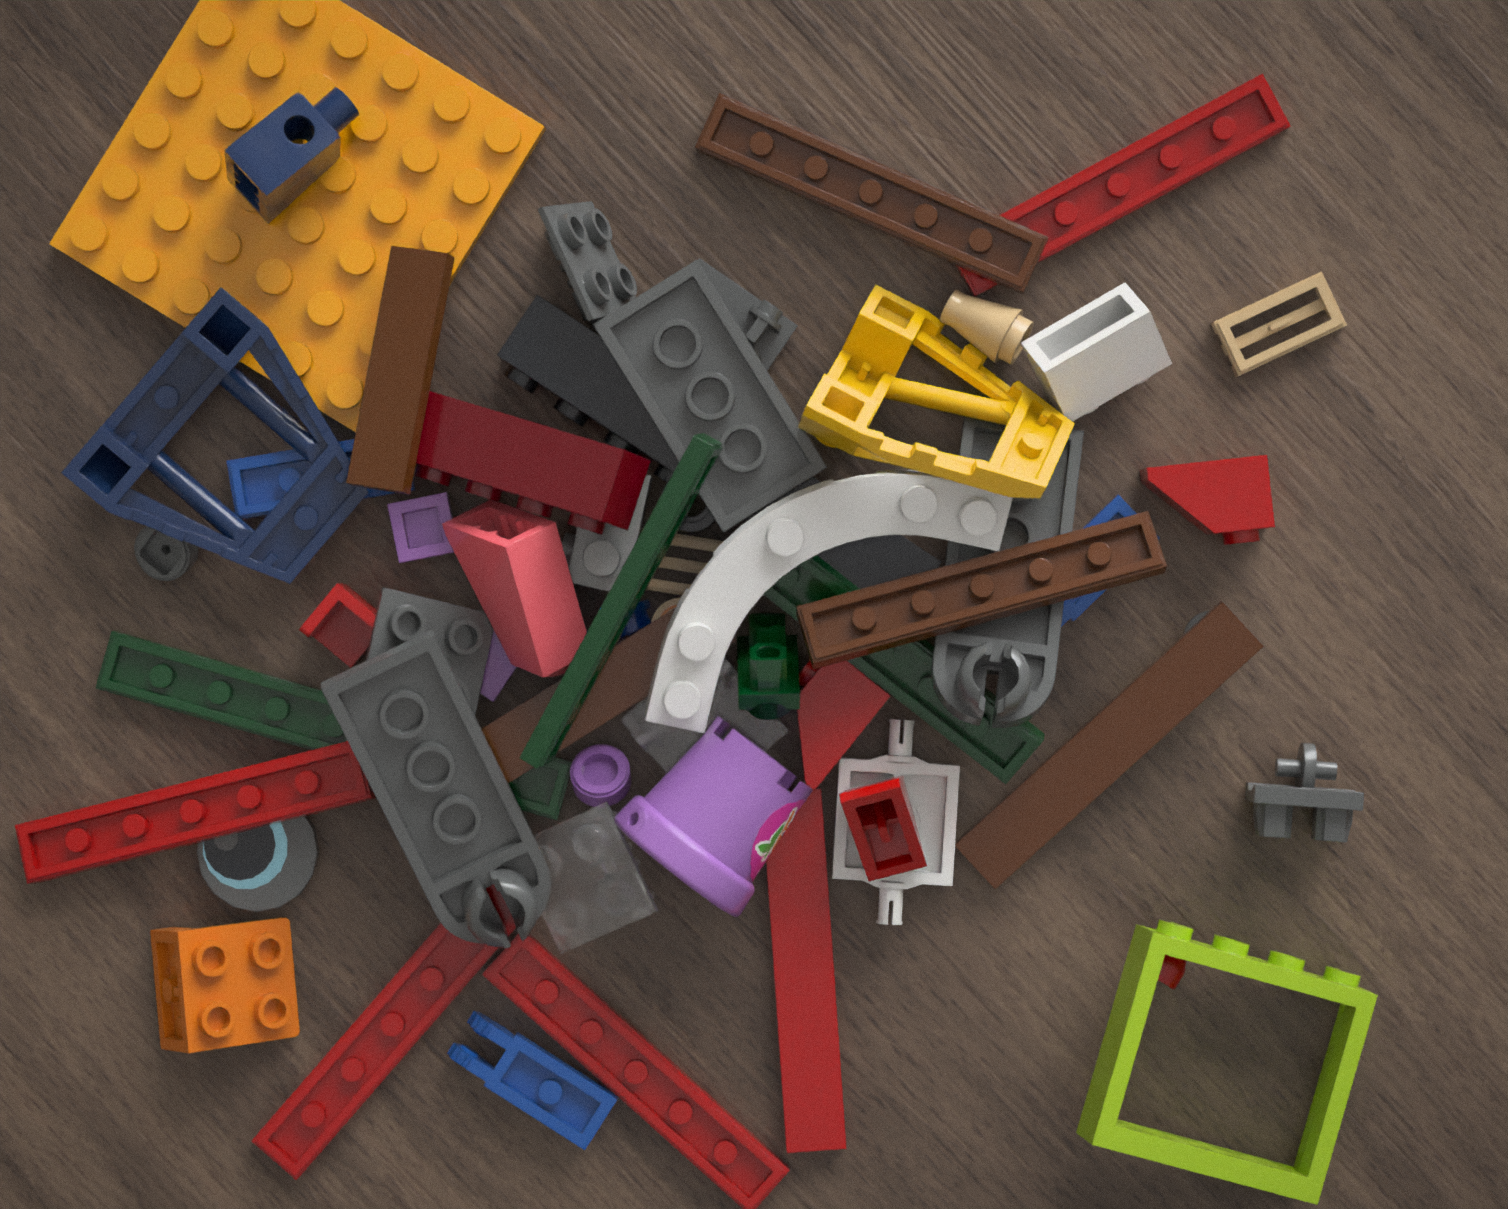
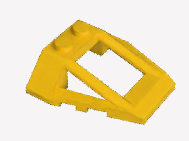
M875 285L827 375H823L807 403L798 428L815 436L822 444L832 448H839L852 456L913 469L1006 497L1041 498L1075 423L1019 380L1013 383L1011 387L983 366L987 356L972 344H968L962 350L941 334L945 324L940 322L929 311ZM913 344L990 398L900 379L895 376ZM884 398L1006 425L989 462L937 451V448L916 442L914 445L905 444L884 436L882 432L868 429Z

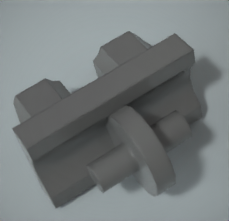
M1301 743L1296 760L1276 758L1275 776L1294 777L1295 786L1246 782L1245 800L1254 803L1253 818L1255 834L1258 836L1291 838L1293 806L1313 807L1311 839L1347 842L1352 825L1353 810L1363 811L1364 792L1314 787L1316 779L1336 780L1337 763L1317 761L1314 743Z

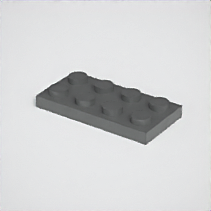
M698 260L690 263L593 324L679 462L693 436L696 434L705 433L722 443L721 447L723 449L700 489L699 495L723 533L827 468L806 432L798 428L799 421Z

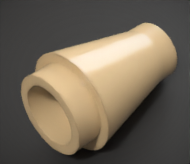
M957 289L948 299L940 317V322L953 328L994 363L1001 359L1011 365L1014 364L1023 350L1021 342L1029 338L1034 325L1033 321L1023 317L1022 309L966 295Z

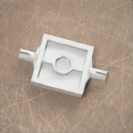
M889 719L888 755L884 754L872 759L841 758L839 760L832 879L861 880L880 888L878 920L876 923L888 925L889 902L892 901L891 924L902 925L904 889H910L922 884L953 886L960 766L927 763L912 756L915 720H903L902 743H899L901 720ZM903 775L927 867L869 882L845 817L839 794L848 789Z

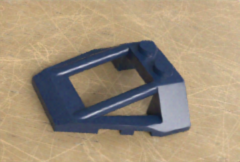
M220 287L161 358L61 472L111 514L129 521H135L160 531L162 534L221 555L225 559L289 584L369 492L367 488L356 487L346 483L350 460L269 327L222 287ZM248 350L305 426L235 367ZM218 384L311 463L255 530L162 450ZM148 469L220 533L130 487Z

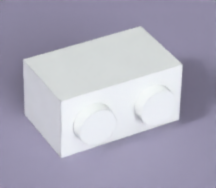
M1126 283L1119 285L1021 342L1045 396L1056 410L1072 422L1083 415L1095 411L1100 405L1133 386L1147 381L1152 375L1172 364L1150 310Z

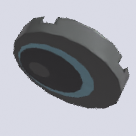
M308 816L200 842L197 848L201 875L212 892L232 907L254 912L280 908L300 895L314 875L320 852L316 828Z

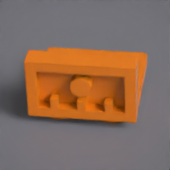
M278 917L203 928L167 927L150 930L160 1047L162 1050L195 1053L292 1038L299 1035L300 1027L291 927L288 918Z

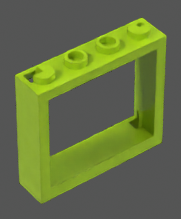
M1159 920L1157 929L1136 924L1076 1133L1094 1146L1318 1205L1378 995L1358 986L1361 976L1334 967L1325 966L1323 976L1303 971L1305 960L1270 950L1268 960H1263L1247 955L1249 944L1227 937L1214 935L1212 945L1192 940L1191 937L1194 929L1177 923ZM1165 955L1340 1003L1294 1166L1118 1119Z

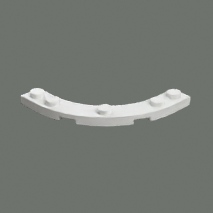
M888 469L876 471L875 474L857 475L833 481V479L825 480L796 491L766 507L741 525L713 552L714 556L697 575L690 588H686L668 623L658 653L644 710L645 721L705 733L718 676L735 632L760 597L782 576L802 562L825 550L847 542L885 535H919L999 551L1013 497H1006L916 470Z

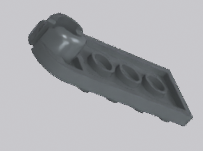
M964 416L959 456L989 462L1006 425ZM1072 429L1041 498H1013L999 551L1072 532L1084 431ZM948 540L944 566L999 551ZM1064 601L935 636L931 678L935 693L942 705L958 719L980 726L986 702L984 697L987 674L998 675L992 728L1014 727L1033 718L1047 702L1054 685Z
M433 630L321 682V689L441 924L450 933L465 941L484 943L488 946L499 948L511 947L507 930L486 890L487 887L494 884L496 890L500 891L514 919L516 930L521 940H525L548 903L551 892L549 868Z

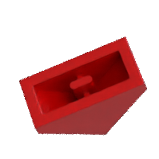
M903 775L848 789L839 794L845 817L869 882L927 867Z

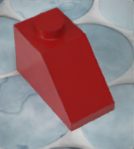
M1267 455L1148 467L1140 470V480L1143 485L1204 534H1222L1224 545L1260 541L1259 529L1275 527Z
M809 660L799 672V685L802 688L800 690V709L796 710L805 783L814 791L890 698L888 693L848 661L813 670Z

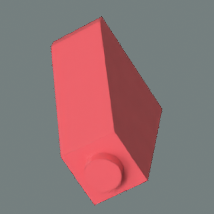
M489 500L442 523L444 533L510 663L542 678L555 677L565 673L587 631L556 522L500 502Z

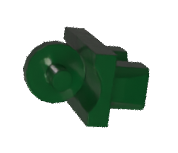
M754 613L749 615V636H737L739 711L747 710L758 719H779L788 714L791 709H800L797 635H785V614Z

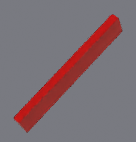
M1262 73L999 216L1048 237L1047 244L1038 261L1040 263L1282 133L1291 125ZM956 265L973 297H977L999 285Z
M348 741L17 824L15 825L26 882L27 884H36L375 799L376 796Z
M817 788L815 791H812L798 810L766 860L787 1153L847 1149L822 790Z
M493 884L487 887L486 890L509 936L516 928L514 919L500 891H497ZM440 923L251 1142L297 1180L499 947L460 939L450 933Z
M517 934L510 942L511 947L505 948L482 975L742 1209H756L790 1171V1167L531 934L523 941L519 934Z

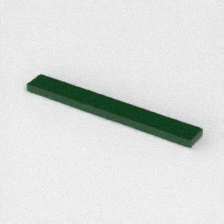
M111 631L95 689L309 750L347 741L321 689L122 632ZM555 756L554 760L544 767L538 769L534 767L508 783L521 810L558 820L570 779L572 761Z

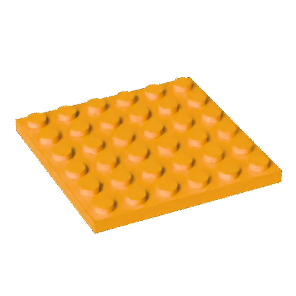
M199 0L49 244L185 328L222 287L269 327L318 409L356 433L391 246L450 254L455 258L450 280L451 285L546 129L542 124L340 0ZM333 88H339L352 101L359 112V116L338 133L341 137L339 159L268 224L227 180L224 150L294 94L301 93L314 106ZM302 139L292 141L295 144L308 143V141ZM248 350L240 359V362L271 380Z

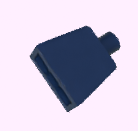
M337 87L333 88L314 106L301 93L294 94L224 150L227 180L269 224L339 159L341 137L338 133L359 116L357 108ZM302 139L308 141V143L295 144L292 141Z

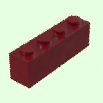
M429 391L416 460L418 465L414 476L448 487L452 476L468 480L465 492L495 502H500L503 492L519 496L516 504L518 509L551 519L554 508L570 512L567 524L603 535L606 524L628 531L650 460L624 449Z

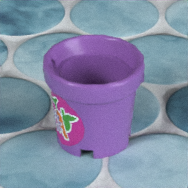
M717 716L705 733L645 797L634 796L616 814L614 822L626 836L682 882L722 911L733 917H738L754 893L752 881L813 790L800 781L794 790L790 792L788 788L797 776L732 728L725 739H723L722 737L732 725Z

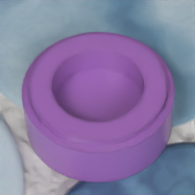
M605 744L592 745L580 751L572 761L570 767L572 788L575 795L583 803L593 807H607L618 803L628 793L631 786L630 765L626 756L619 749Z

